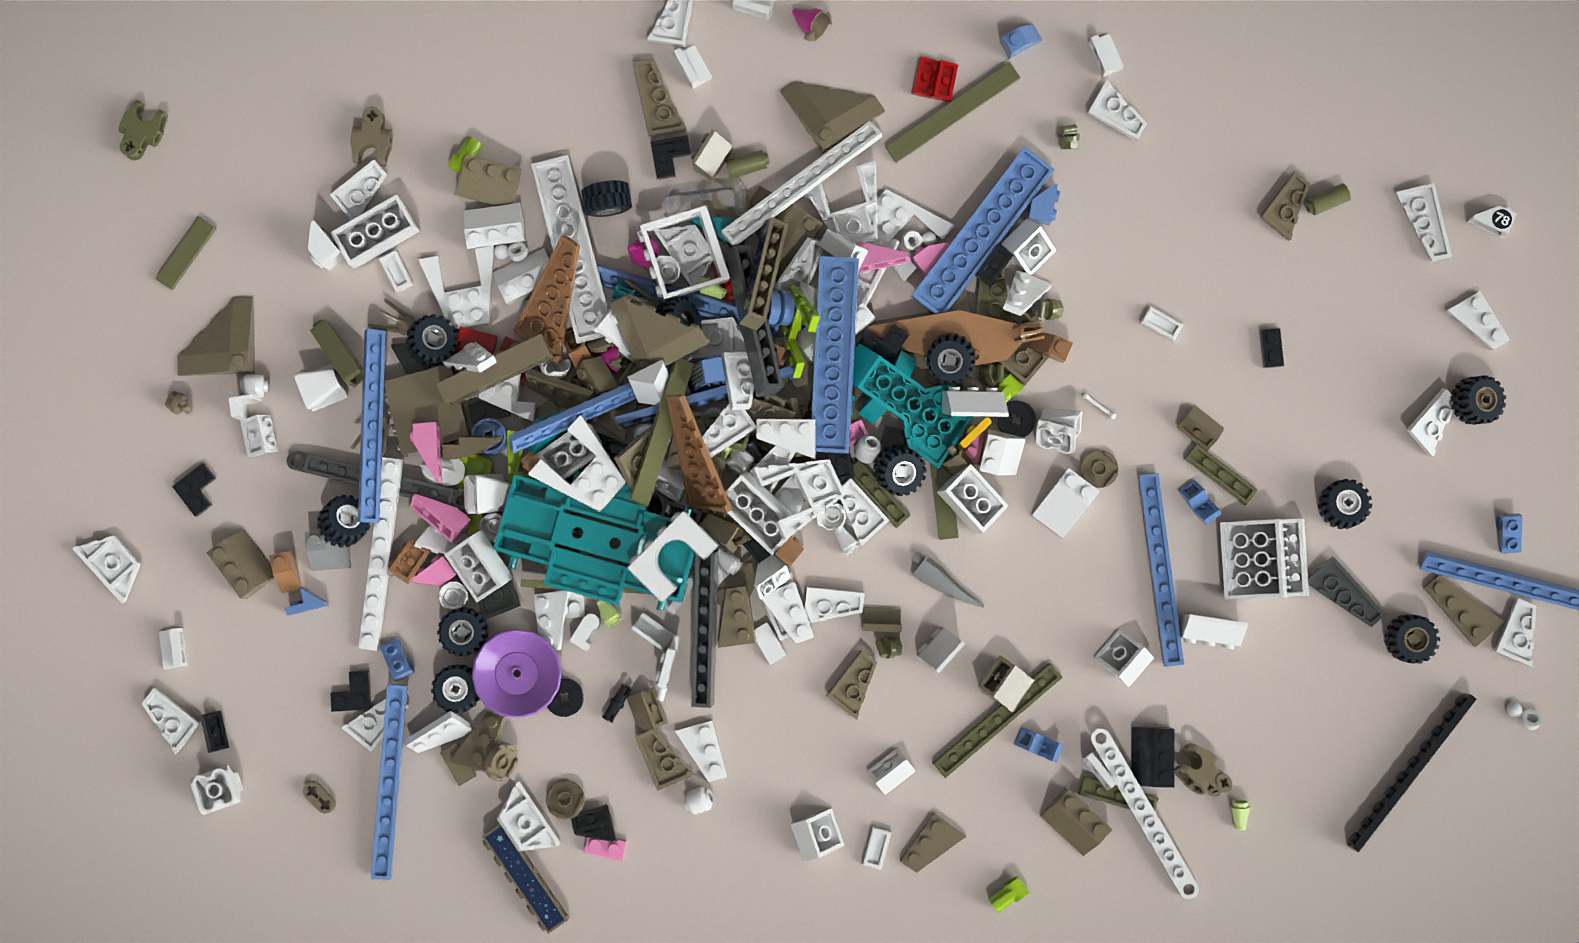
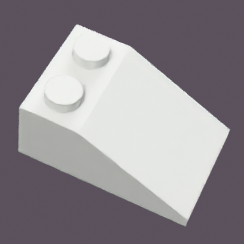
M1068 468L1063 472L1032 516L1061 538H1064L1100 491Z
M937 628L931 635L933 639L928 644L925 642L918 649V657L936 673H939L965 645L946 628L941 630Z

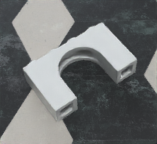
M829 229L826 230L819 244V247L828 251L834 257L859 258V268L868 250ZM801 280L798 288L817 311L818 287Z
M684 511L682 513L677 512L671 518L672 523L668 527L664 526L657 533L659 537L654 542L650 540L643 547L645 551L640 556L636 554L629 561L631 565L628 569L661 602H664L677 589V586L660 570L658 565V554L666 543L672 540L684 541L702 559H706L719 546Z

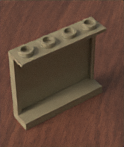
M445 365L384 381L385 399L388 398L389 402L387 411L389 416L393 418L394 424H391L394 435H397L398 442H396L397 451L404 457L418 452L410 439V430H413V424L436 422L440 427L441 445L459 441V437L471 435L463 402L448 407L445 405L436 385L441 382L440 379L443 377L456 375L454 366L446 368Z

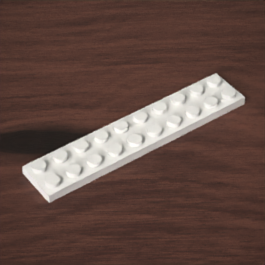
M565 155L531 164L553 251L561 235H567L580 245L569 310L576 342L579 344L605 337L600 332L596 333L592 330L606 313L608 307L569 156Z

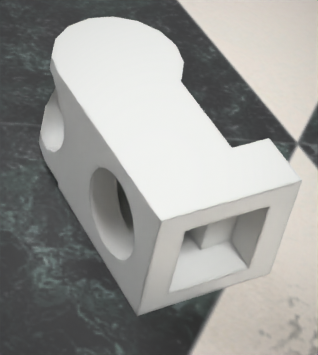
M596 614L586 615L571 637L570 642L588 651L591 644L587 641L593 631L600 627V618Z

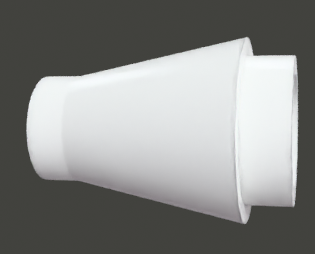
M844 526L834 531L841 551L846 556L859 549L858 541Z
M718 549V563L728 574L735 575L743 564L740 562V558L722 549Z

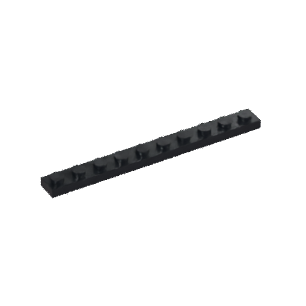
M1464 693L1455 700L1456 705L1452 710H1448L1444 714L1443 722L1434 727L1429 740H1425L1419 748V753L1408 761L1409 766L1405 771H1401L1397 775L1395 784L1386 789L1385 797L1381 802L1378 801L1373 806V812L1369 817L1367 816L1363 819L1358 832H1354L1350 836L1347 845L1349 848L1358 853L1477 700L1473 695Z

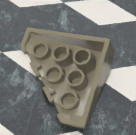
M797 81L780 92L822 153H825L846 139L868 121L871 122L885 112L877 98L868 94L864 96L855 94L856 92L831 90L829 87L804 85L803 82Z
M759 186L750 199V207L753 208L772 192ZM793 204L774 217L788 224L775 281L779 280L807 237L816 239L823 228L821 221ZM762 227L755 231L756 235L759 236V239Z
M623 296L610 302L632 359L640 370L660 360H663L665 366L709 343V340L699 326L693 323L690 327L680 323L681 318L669 313L665 316L656 313V308L644 303L638 306L632 303V298L628 296Z
M253 297L233 298L229 302L230 305L210 322L211 325L191 342L190 347L185 352H181L178 356V376L255 373Z

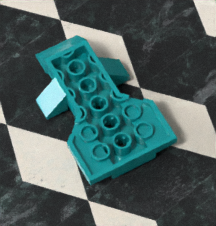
M858 344L854 352L853 386L867 395L868 398L857 413L874 424L888 410L902 420L906 446L939 469L949 455L946 448L951 444L953 446L956 445L975 417L942 414V390H948V387L956 386L944 384L924 388L910 378L917 361L904 351L900 350L893 362L889 363L880 355ZM915 399L916 407L910 408L909 402ZM930 410L931 418L925 419V412ZM946 421L945 426L947 428L941 430L940 423Z

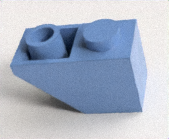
M1053 184L1031 200L1027 217L1029 220L1043 225H1050L1052 220L1055 221L1057 209H1054V204L1058 202L1060 191H1057V184Z

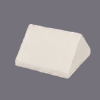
M660 360L628 376L637 401L639 403L659 406L669 374L663 360Z

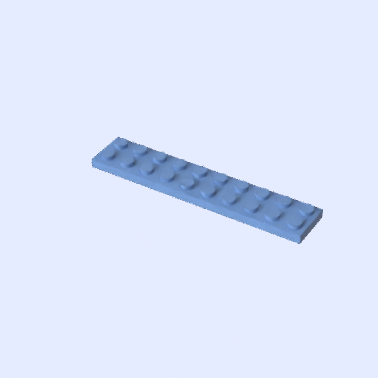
M1024 146L911 297L933 314L948 312L1055 169Z
M820 256L817 312L820 315V319L816 328L811 418L816 419V452L849 453L859 258Z

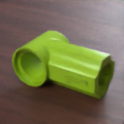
M468 136L459 152L451 157L448 167L459 173L462 158L465 155L476 157L483 145L476 139Z
M1010 373L999 384L998 391L1004 392L1007 403L1024 386Z
M1015 876L1001 890L989 897L988 900L997 913H999L1013 902H1018L1025 898L1029 891L1019 876Z

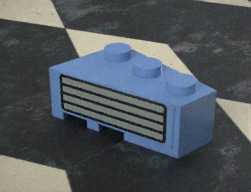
M717 355L706 356V360H701L693 366L688 381L690 393L706 391L726 385L721 357H717Z

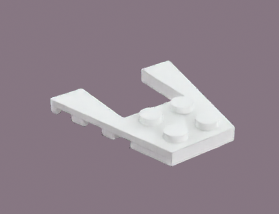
M875 161L856 166L866 199L865 203L831 213L822 182L807 192L827 228L854 243H868L878 239Z
M887 189L877 199V240L891 241L913 216L941 241L955 227L952 223ZM911 262L892 266L902 282H905L917 269Z
M494 245L475 249L481 286L445 292L439 257L419 259L445 319L451 321L449 325H454L455 330H459L460 326L470 328L489 324L492 274L494 269Z
M580 415L567 430L596 455L593 461L571 485L542 459L528 475L601 512L626 484V481L584 418Z
M829 459L800 464L791 463L781 466L755 467L752 469L759 487L794 475L809 507L805 511L776 522L783 541L845 495Z

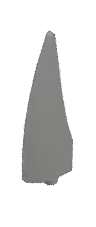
M917 553L914 554L912 560L918 564L912 573L914 577L952 598L982 608L984 607V604L962 588L940 564L927 555L922 558Z

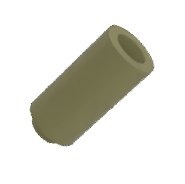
M762 150L726 160L731 179L767 169V164H770L767 153H763Z
M1342 183L1307 198L1305 207L1308 213H1312L1315 216L1350 201L1351 195L1347 186Z

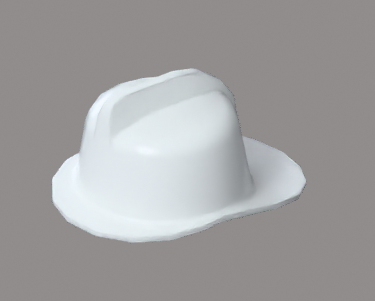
M441 454L442 483H438L434 479L425 462L420 466L424 479L432 484L454 486L465 475V466L460 459L443 460V454Z

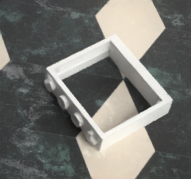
M706 206L640 225L637 232L640 243H644V257L646 261H650L652 268H649L652 280H656L657 286L655 290L658 298L661 297L663 302L729 281L730 277ZM699 217L718 278L667 293L647 232Z

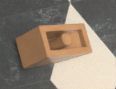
M573 328L567 330L564 345L577 370L583 360L591 359L592 356L585 342L577 344Z
M1045 332L1033 334V336L1044 335L1045 339L1030 341L1028 348L1042 355L1050 356L1049 358L1060 363L1066 360L1073 345L1072 342Z
M789 537L775 553V556L791 567L803 552L804 548L801 547L803 543L796 537L793 539Z
M285 551L269 555L273 576L281 592L287 593L300 590L302 587L294 552Z

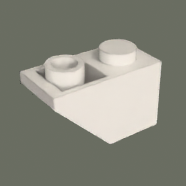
M770 555L757 565L754 586L760 600L790 579L787 565L775 555Z

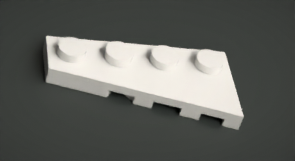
M1435 183L1395 192L1431 262L1451 258L1452 254Z

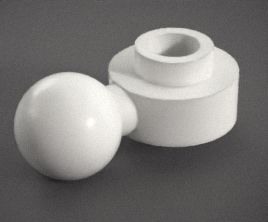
M907 231L902 236V245L909 250H916L921 244L925 246L934 245L937 241L936 235L933 232H926L921 236L918 232ZM910 237L913 238V242L911 244L908 242V239Z
M515 242L509 248L500 244L495 247L494 255L501 260L510 256L511 260L518 262L527 257L528 249L522 242Z
M1510 702L1506 706L1507 714L1511 717H1520V723L1528 730H1536L1542 723L1541 715L1535 710L1528 709L1523 711L1522 706L1517 702Z

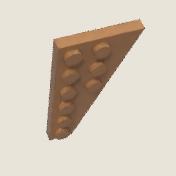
M561 235L513 330L526 341L533 334H542L554 356L552 360L557 363L561 362L580 249V245L567 235Z
M671 394L666 396L688 507L721 512L733 510L685 395Z

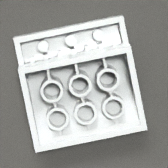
M1271 519L1220 523L1225 600L1309 596L1304 519Z

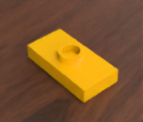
M986 417L978 426L973 424L966 431L968 435L958 445L965 449L992 421Z

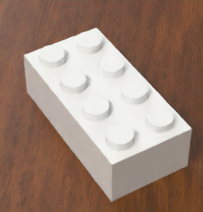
M396 194L330 233L349 266L355 269L415 235L420 230L402 199Z
M745 470L725 491L733 509L727 513L773 555L785 543L776 522L793 514L765 487H759L757 480Z

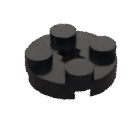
M1021 401L1006 403L1008 417H997L1000 431L1019 437H1026L1033 431L1036 415L1033 408L1028 403ZM1013 415H1015L1016 417L1020 416L1022 418L1020 420V425H1017V423H1012Z
M561 678L559 690L547 708L551 713L559 717H568L576 714L584 702L582 687L572 679ZM568 693L570 700L562 703L560 701V694Z

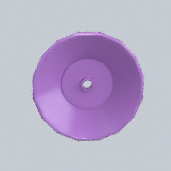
M512 629L497 633L483 644L474 659L472 680L477 696L488 709L503 717L519 719L535 715L551 703L560 687L562 669L558 654L548 640L533 631ZM515 670L520 671L519 677H514L513 672Z

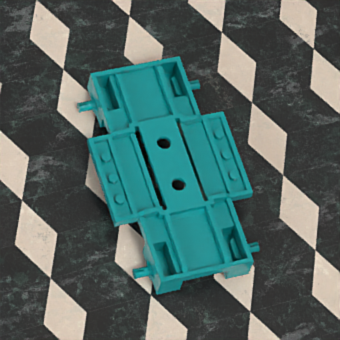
M575 471L572 483L577 479L581 472ZM514 474L493 550L507 553L511 556L508 567L516 569L518 558L549 565L544 585L619 606L624 587L651 595L654 594L628 567L555 547V544L625 562L630 566L629 561L636 554L640 556L645 551L643 547L650 540L654 542L659 537L657 535L659 530L664 526L668 527L672 521L669 517L647 512V507L629 500L631 491L627 485H624L599 512L533 477L526 478ZM684 508V512L691 516L692 510ZM565 509L632 527L639 531L638 533L564 512ZM576 527H580L583 530L582 537L578 539L574 538L572 534L573 529ZM612 538L620 540L621 545L618 549L611 548L610 541ZM669 541L661 548L658 554L660 570L677 586V589L664 602L658 601L657 610L664 611L667 600L680 603L684 600L688 586L687 579L695 551L684 541Z

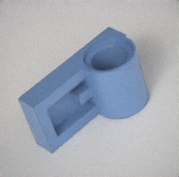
M1520 513L1497 515L1496 526L1500 532L1499 551L1502 554L1521 552L1522 515Z
M398 638L380 646L391 676L395 681H399L415 672Z

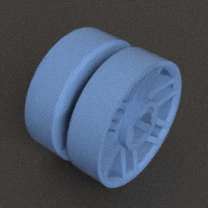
M773 290L767 313L769 325L789 326L791 324L795 309L794 296L791 291Z
M492 418L482 419L475 424L471 435L492 434V436H503L502 441L483 453L497 455L507 448L508 429L504 424Z

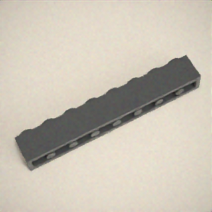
M734 245L725 255L739 320L754 264L751 245ZM766 318V321L757 331L741 325L757 397L774 396L783 388L768 318Z
M714 550L706 559H702L695 552L691 707L711 708L715 700L719 550Z

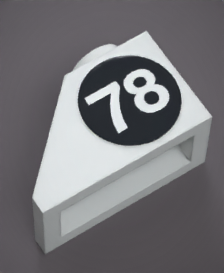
M1497 206L1473 215L1467 219V223L1502 238L1509 233L1517 213L1512 212V209L1507 206Z

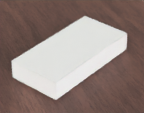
M396 250L379 258L396 293L414 285Z
M1149 306L1140 324L1172 342L1175 341L1183 327V324L1151 306Z
M767 622L755 629L756 642L770 665L787 656Z
M872 827L862 865L881 870L891 831Z

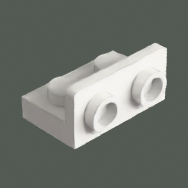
M255 415L240 420L248 458L278 451L270 415Z

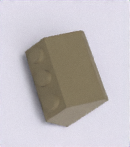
M465 155L461 161L454 195L495 206L512 204L518 189L522 169Z
M244 530L222 540L206 552L240 599H248L274 579L271 565Z
M1067 787L1040 815L1083 856L1098 846L1113 830Z

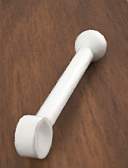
M1084 393L1082 395L1084 399L1108 414L1110 419L1116 418L1115 412H1110L1088 394Z

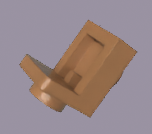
M773 341L778 366L782 369L786 362V358H784L786 349L783 348L784 345L782 343Z

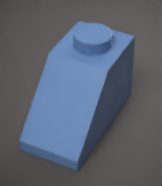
M1030 24L1018 27L1002 36L1000 44L1008 58L1011 59L1041 42L1042 38L1035 26Z

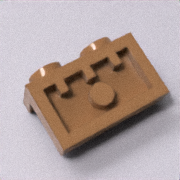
M410 539L407 544L403 543L398 551L400 553L396 559L393 558L388 564V575L391 577L395 576L409 584L430 554V551L423 547H414L415 542Z

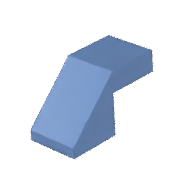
M1192 480L1178 490L1194 514L1205 525L1221 515L1220 509L1209 500L1205 489L1195 480Z
M1023 727L1015 742L1016 746L1057 763L1064 746Z

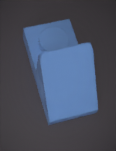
M300 588L303 603L302 600L292 602L290 607L285 608L286 615H295L326 607L329 604L326 600L308 589Z

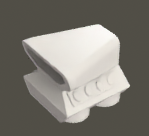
M333 364L314 371L294 374L305 406L309 410L312 409V412L348 398V392L343 379Z
M1044 408L1041 419L1038 420L1036 444L1043 449L1054 448L1064 454L1074 453L1076 438L1081 432L1082 411Z
M502 474L466 475L464 479L465 510L468 514L504 512L511 483L505 482Z
M229 765L191 778L190 784L199 811L203 815L240 802V792L243 791V786L239 774L232 772Z

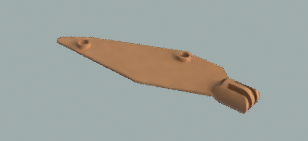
M962 310L870 325L865 328V331L869 329L884 339L892 325L895 324L910 334L900 350L927 356L930 346L938 337L946 336L949 333L951 335L959 334V337L964 336L967 342H971V346L975 350V365L1008 360L1021 343L1045 339L1044 335L1025 337L1044 332L1043 327L1024 329L1026 327L1042 325V320L1017 324Z

